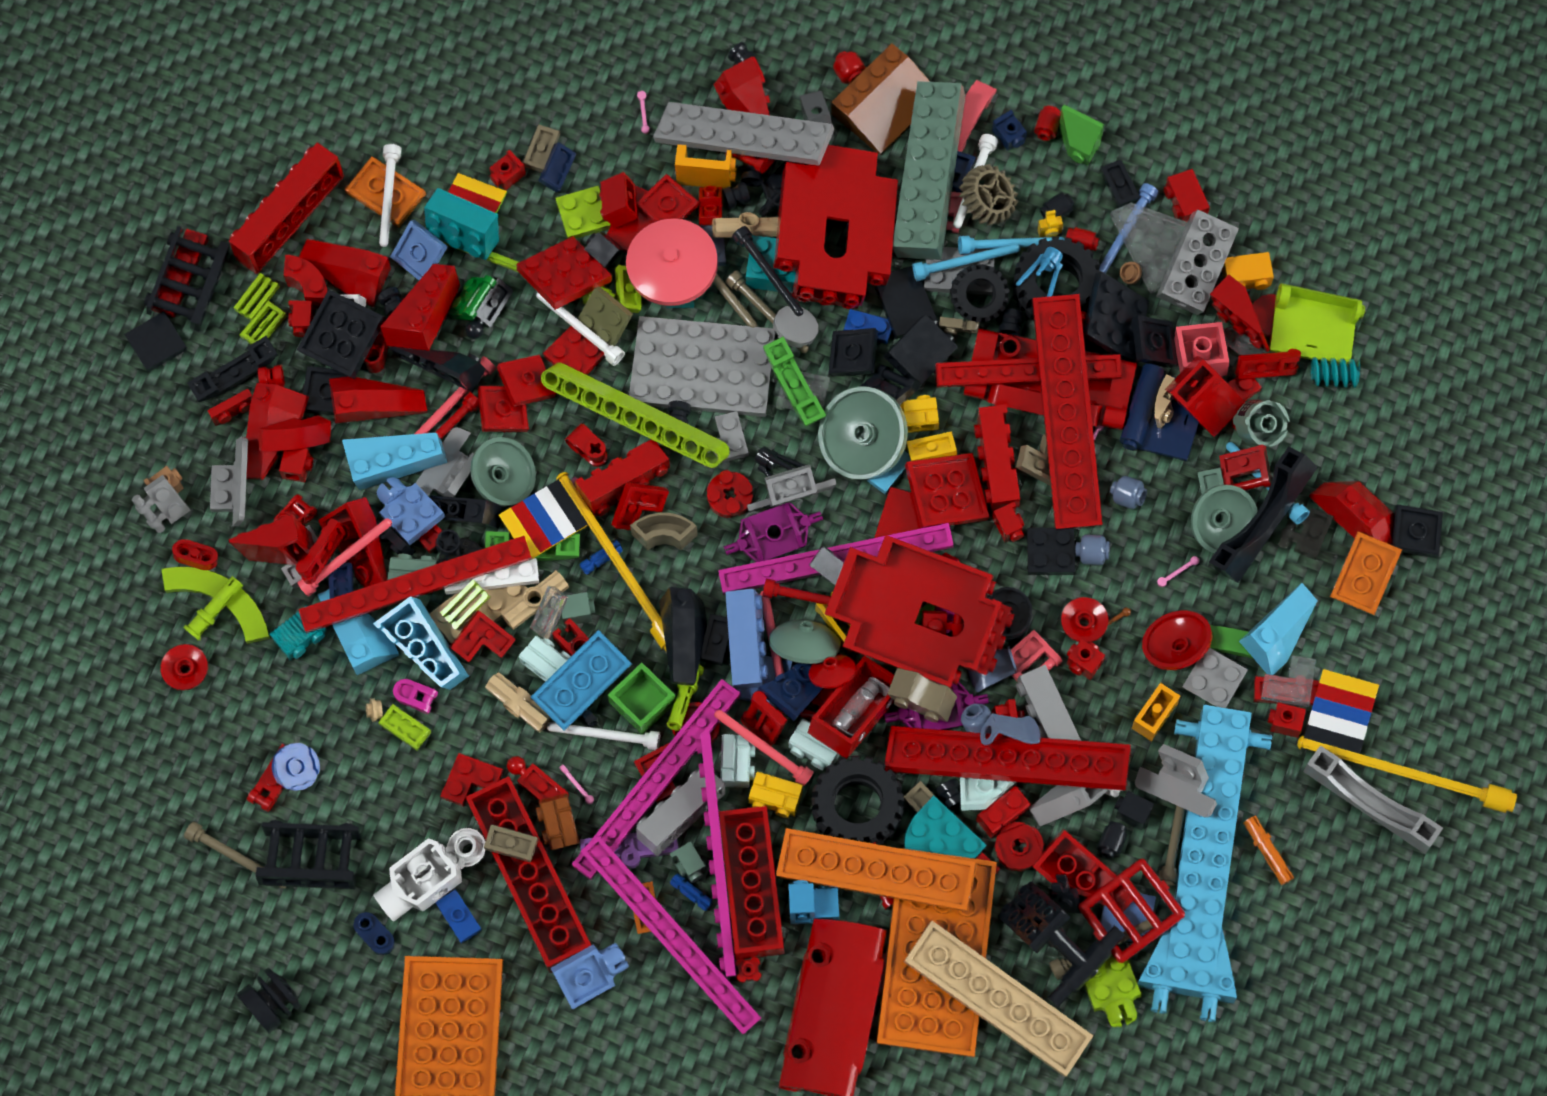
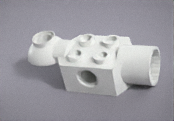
M463 828L454 832L449 838L447 847L428 838L389 868L391 882L373 894L374 898L393 922L412 907L422 912L462 882V868L473 866L483 858L486 851L484 849L485 839L483 835L475 829ZM472 844V850L464 854L462 852L464 846Z

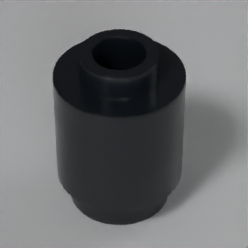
M1060 192L1044 202L1039 211L1044 219L1046 218L1045 213L1055 210L1056 217L1061 216L1063 218L1073 211L1074 201L1068 193Z
M1111 821L1108 826H1105L1097 846L1102 857L1114 859V857L1120 856L1128 836L1126 833L1127 828L1124 825Z

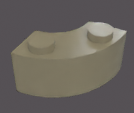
M673 513L650 514L630 525L632 536L647 550L662 544L672 545L682 550L698 535L697 526L692 521Z
M898 668L887 693L895 700L894 704L904 709L909 708L923 714L926 720L935 723L938 720L948 722L957 695L948 686L930 681L918 672Z

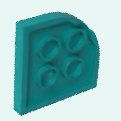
M934 795L912 818L904 837V849L973 859L987 846Z

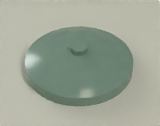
M865 386L847 389L832 399L824 410L826 417L820 420L818 430L819 446L824 459L830 467L845 477L857 480L878 478L890 471L900 460L908 437L906 417L898 402L882 390Z

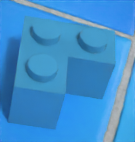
M806 880L794 881V884H789L791 924L813 923V919L839 920L838 888L820 885L818 889H813V883H808Z

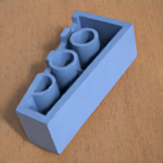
M754 589L725 592L732 685L736 689L760 687L765 684V679H768V669L764 661L766 645L764 642L765 628L762 596Z

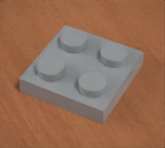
M1209 648L1206 654L1196 662L1183 688L1216 707L1227 708L1248 669Z

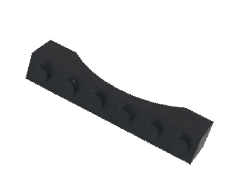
M1288 446L1275 465L1270 489L1256 515L1239 533L1221 543L1209 563L1222 575L1239 583L1318 467L1305 454Z

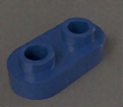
M363 912L355 918L353 926L356 933L377 955H387L394 949L395 940L392 934L372 913ZM363 921H369L368 927H361ZM385 938L386 941L383 945H378V939Z

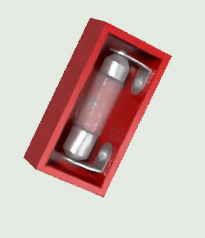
M864 655L856 665V674L853 679L847 684L837 687L812 717L807 733L842 757H845V759H848L894 703L895 700L887 694L894 674Z

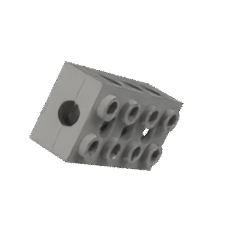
M1200 210L1193 212L1190 215L1156 297L1196 315L1204 312L1210 298V293L1214 289L1239 228ZM1203 237L1209 240L1210 246H1206L1203 243ZM1194 258L1200 260L1201 267L1195 265ZM1186 278L1192 282V288L1186 286Z

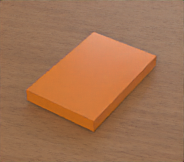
M371 156L345 188L346 194L382 216L386 165ZM396 171L390 222L400 228L425 197L426 191Z
M1358 531L1330 597L1375 615L1402 549Z

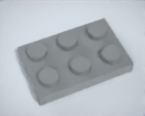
M943 247L942 260L926 259V263L929 265L970 254H959L958 248ZM975 249L970 254L987 251V249ZM994 258L930 273V276L926 277L924 282L925 291L950 293L951 283L960 271L968 266L978 264L994 268ZM980 279L971 282L966 289V294L992 295L993 293L991 285L985 280Z

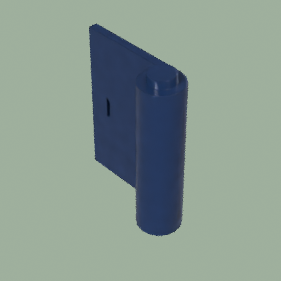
M1144 364L1119 441L1128 450L1138 449L1188 461L1199 422L1173 399L1171 404L1174 413L1169 423H1165L1162 429L1157 427L1155 402L1159 388L1166 375L1161 367L1153 364Z

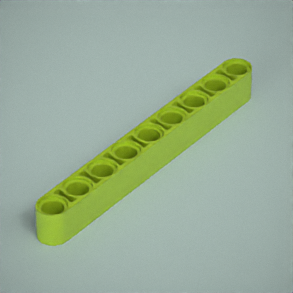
M563 363L554 364L541 375L542 384L547 389L707 467L715 468L727 459L730 454L729 447L725 442Z

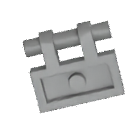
M164 475L144 488L148 494L145 498L142 499L140 495H135L132 498L137 512L143 514L150 528L155 529L158 533L165 530V526L162 524L165 518L172 524L191 511ZM153 504H156L159 508L155 513L150 509Z

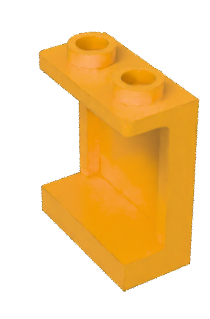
M677 144L675 172L676 182L679 185L699 187L712 185L725 188L731 187V181H736V158H732V150H727L725 161L688 158L687 145Z

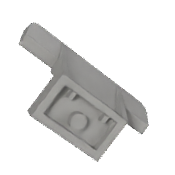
M458 427L453 428L443 442L448 463L423 471L416 484L428 496L433 490L444 497H454L471 472V460L474 453L467 456L459 450L471 432Z
M239 437L236 440L234 465H212L211 512H233L232 526H240L245 517L247 437Z
M809 464L765 477L769 498L748 504L749 513L758 512L833 489L837 485L834 478L815 484Z
M1163 744L1158 750L1163 764L1159 774L1140 767L1135 780L1136 787L1199 816L1210 817L1217 802L1215 799L1201 794L1209 779L1202 760Z

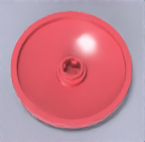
M664 219L648 225L635 236L627 251L626 268L632 286L642 297L659 305L676 306L691 302L705 293L716 276L718 257L714 242L700 226L683 219Z

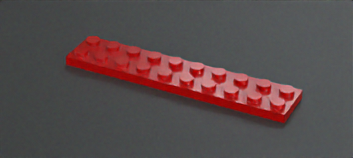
M1079 294L1033 298L1032 304L1055 529L1102 526Z
M891 726L885 758V771L891 769L893 772L1126 791L1131 745L1040 738L1039 743L1029 744L1002 734H998L990 745H983L980 740V733ZM985 733V738L988 739L991 734Z

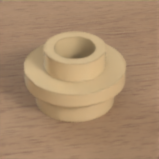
M370 698V703L366 704V716L371 718L372 722H376L377 719H381L383 716L381 700H375V698Z

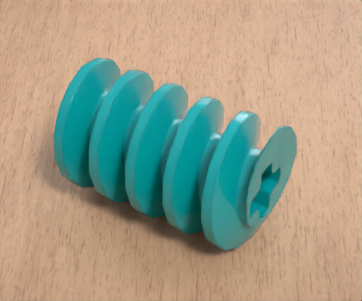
M1316 357L1312 358L1310 378L1311 381L1315 380L1316 386H1319L1321 380H1324L1325 386L1328 387L1330 381L1333 380L1335 387H1338L1340 381L1343 382L1344 388H1347L1349 381H1352L1353 388L1357 387L1360 377V360L1355 364L1354 359H1349L1346 365L1345 359L1341 358L1337 365L1335 358H1331L1329 363H1327L1326 358H1321L1319 363Z

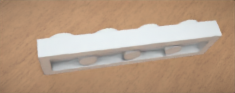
M537 558L446 587L445 593L446 595L460 593L472 580H475L484 590L538 584Z

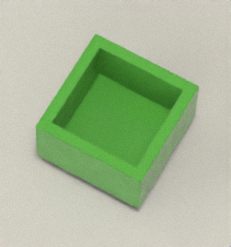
M640 663L608 694L609 703L641 734H644L673 707L676 699L675 694L643 663Z

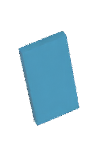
M598 630L531 696V699L565 731L632 663Z

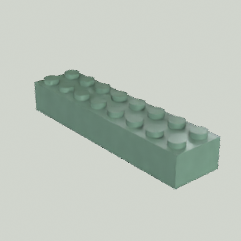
M917 81L893 239V249L897 258L942 260L966 98L962 83Z

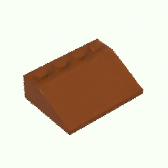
M891 43L831 102V115L879 155H882L911 126L917 81H930L904 52Z

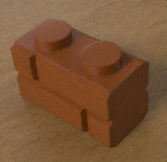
M567 793L539 800L540 807L536 808L539 822L544 821L546 830L542 831L545 845L550 844L551 850L580 843Z

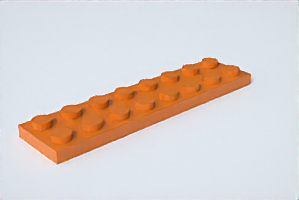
M786 828L776 876L796 881L806 880L808 883L968 912L977 863Z

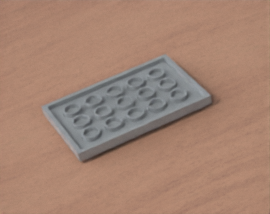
M639 316L629 396L653 407L668 408L669 402L675 400L687 402L691 405V410L717 413L737 411L739 415L766 417L772 367L763 346L775 341L776 331L774 332L773 328H752L741 325Z

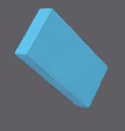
M904 451L900 460L890 471L878 478L867 480V482L886 495L890 487L906 471L905 464L911 461L909 454Z

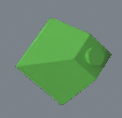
M1063 105L1061 108L1059 130L1067 154L1075 162L1089 165L1101 144L1104 124Z

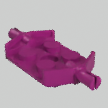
M788 502L741 519L738 540L723 546L726 555L742 551L755 563L766 561L805 547L808 527L813 523L823 521V517L820 516V511L808 516L807 514L804 515L792 503ZM769 527H778L781 532L780 537L777 539L770 538L767 534Z
M958 682V685L953 684L952 688H950L957 695L948 722L938 720L937 723L931 722L924 718L925 715L909 708H898L896 712L884 714L885 723L902 721L906 727L937 730L963 726L961 715L965 708L971 704H989L987 694L973 696Z

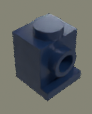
M1012 110L993 121L992 132L1007 151L1013 147L1018 148L1025 142L1027 131L1014 116Z

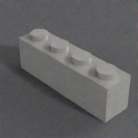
M1046 665L1020 675L1017 678L1016 688L1021 697L1025 696L1028 703L1026 705L1027 712L1030 717L1035 718L1040 730V738L1081 741Z
M695 770L689 776L688 781L683 786H677L671 793L670 798L665 802L661 801L648 818H642L637 824V839L657 857L695 823L704 812L708 811V803L702 801L701 788L706 787L705 778H700L698 770ZM715 775L718 801L725 795V783Z

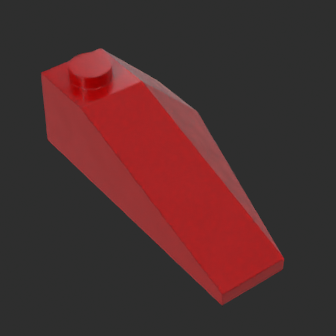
M755 56L723 71L714 83V87L723 105L728 110L769 115L768 104L770 99L769 95L765 96L762 84L765 83V78Z
M311 239L306 240L299 255L300 258L312 263L334 287L339 288L346 294H359L366 298V305L375 307L378 295L381 293L391 270L389 259L386 256L364 249Z
M350 377L329 379L335 423L427 413L425 393L422 389L355 377V379Z
M256 384L250 402L246 435L248 438L247 479L264 480L278 458V451L259 450L260 428L291 418L302 420L309 399L308 396L277 384Z
M366 497L347 502L318 520L322 529L331 518L340 522L346 532L337 546L340 553L344 552L377 526L375 515ZM379 536L345 562L352 563V567L355 570L354 575L364 588L387 580Z
M1064 828L1032 866L1051 883H1057L1056 874L1066 875L1069 887L1077 888L1078 894L1087 898L1117 876ZM1122 885L1110 893L1123 912L1133 902ZM1102 900L1098 902L1100 904L1105 905V903Z

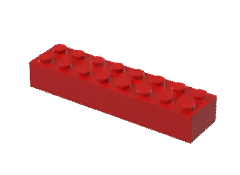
M508 776L465 798L485 840L491 825L538 837L531 863L495 852L491 853L549 973H552L551 968L588 948L591 946V943Z

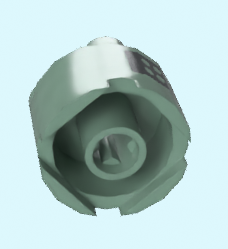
M1250 400L1241 406L1233 418L1238 436L1249 445L1258 446L1263 444L1268 447L1275 446L1282 442L1288 433V430H1286L1287 422H1289L1287 411L1280 403L1274 401Z

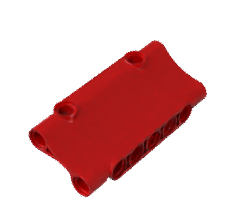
M979 328L971 361L1038 358L1036 340ZM1007 340L1015 341L1017 349L1013 352L1006 351L1004 342ZM1085 351V356L1102 355ZM1121 360V379L1088 380L1092 426L1100 425L1118 430L1123 429L1137 363ZM1040 383L965 386L964 396L987 400L988 403L995 405L1007 404L1009 408L1043 415Z

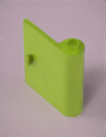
M1281 283L1275 299L1269 349L1271 352L1276 353L1288 352L1292 348L1298 349L1301 352V358L1312 360L1313 357H1316L1319 362L1321 358H1326L1327 363H1329L1331 358H1335L1337 365L1339 360L1343 358L1347 365L1352 357L1355 324L1359 319L1363 318L1365 305H1362V300Z

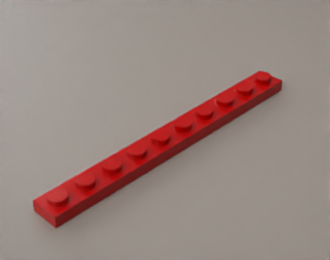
M521 536L298 610L306 633L403 602L410 596L416 598L532 560L525 536Z

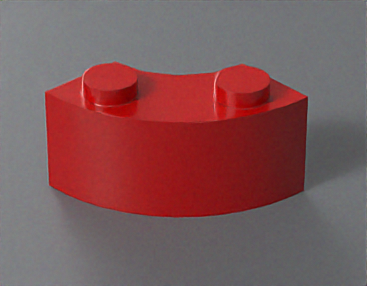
M285 255L283 276L287 286L301 291L306 301H312L314 308H319L328 291L322 274L309 261L297 256Z

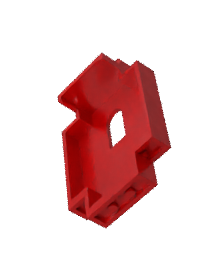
M828 145L819 166L786 162L782 175L773 268L784 272L796 271L791 294L798 301H811L826 306L837 305L846 309H858L859 306H862L865 299L867 283L874 286L887 284L891 273L898 179L876 176L877 152ZM827 219L848 222L846 253L840 258L830 257L825 252L824 242Z
M885 535L877 557L852 547L849 548L825 611L826 616L851 625L843 644L844 648L899 669L918 672L928 680L948 686L949 688H952L953 684L958 685L962 671H959L960 666L987 676L988 672L993 673L998 660L994 658L997 649L1002 650L1006 637L1002 636L1005 627L1010 628L1015 616L1011 613L1012 607L1006 606L1000 601L986 598L987 594L992 595L996 582L992 581L994 578L992 574ZM923 601L960 615L964 621L963 631L957 636L950 637L915 624Z

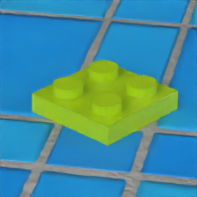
M599 186L555 198L567 238L574 236L577 239L610 228V223L604 221L601 216L602 201L599 195L601 192Z

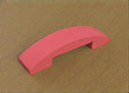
M978 80L975 81L966 94L958 151L963 152L968 137L997 89Z

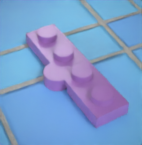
M629 833L614 852L626 867L630 869L636 868L641 858L656 856L637 839V833ZM592 838L580 839L581 850ZM676 839L659 856L670 855V853L677 850L678 840Z

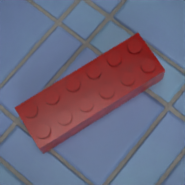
M318 142L306 150L302 160L291 167L289 174L284 180H280L276 184L274 191L262 199L259 208L254 213H250L241 228L236 229L231 234L229 243L237 261L256 275L262 270L343 179L344 174L339 159L335 154Z
M767 806L719 811L736 960L740 958L749 959L752 957L784 954V944Z

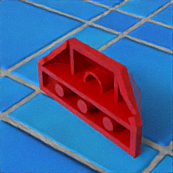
M1360 481L1324 482L1309 495L1316 504L1354 539L1359 531L1391 545L1393 512Z

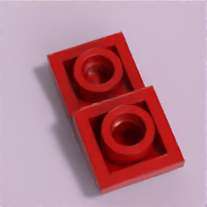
M709 185L699 188V225H712L713 219L722 218V187Z

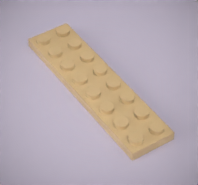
M934 921L929 923L903 961L1064 1077L1069 1074L1093 1037L1088 1031Z

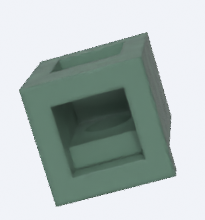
M691 841L670 853L671 861L673 863L678 861L675 866L682 877L686 875L688 880L694 883L704 876L703 873L706 872V867Z

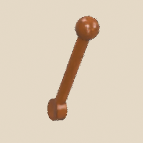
M1127 607L1123 608L1121 613L1109 619L1108 625L1123 616H1129L1131 610Z

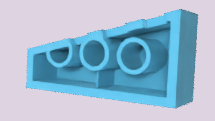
M437 433L342 440L353 482L359 490L385 483L391 477L401 478L448 463L443 443Z
M410 596L373 623L440 687L451 690L469 677L453 650L449 648L450 645L420 599Z

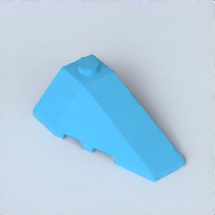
M1303 583L1298 585L1239 640L1241 645L1269 677L1273 676L1288 661L1318 601Z
M329 589L317 594L321 602L330 599ZM369 613L332 625L356 675L362 674L399 656L395 644L373 624L376 620Z

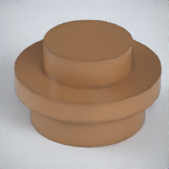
M1131 261L1122 265L1120 277L1125 283L1132 285L1141 278L1142 269L1138 263Z

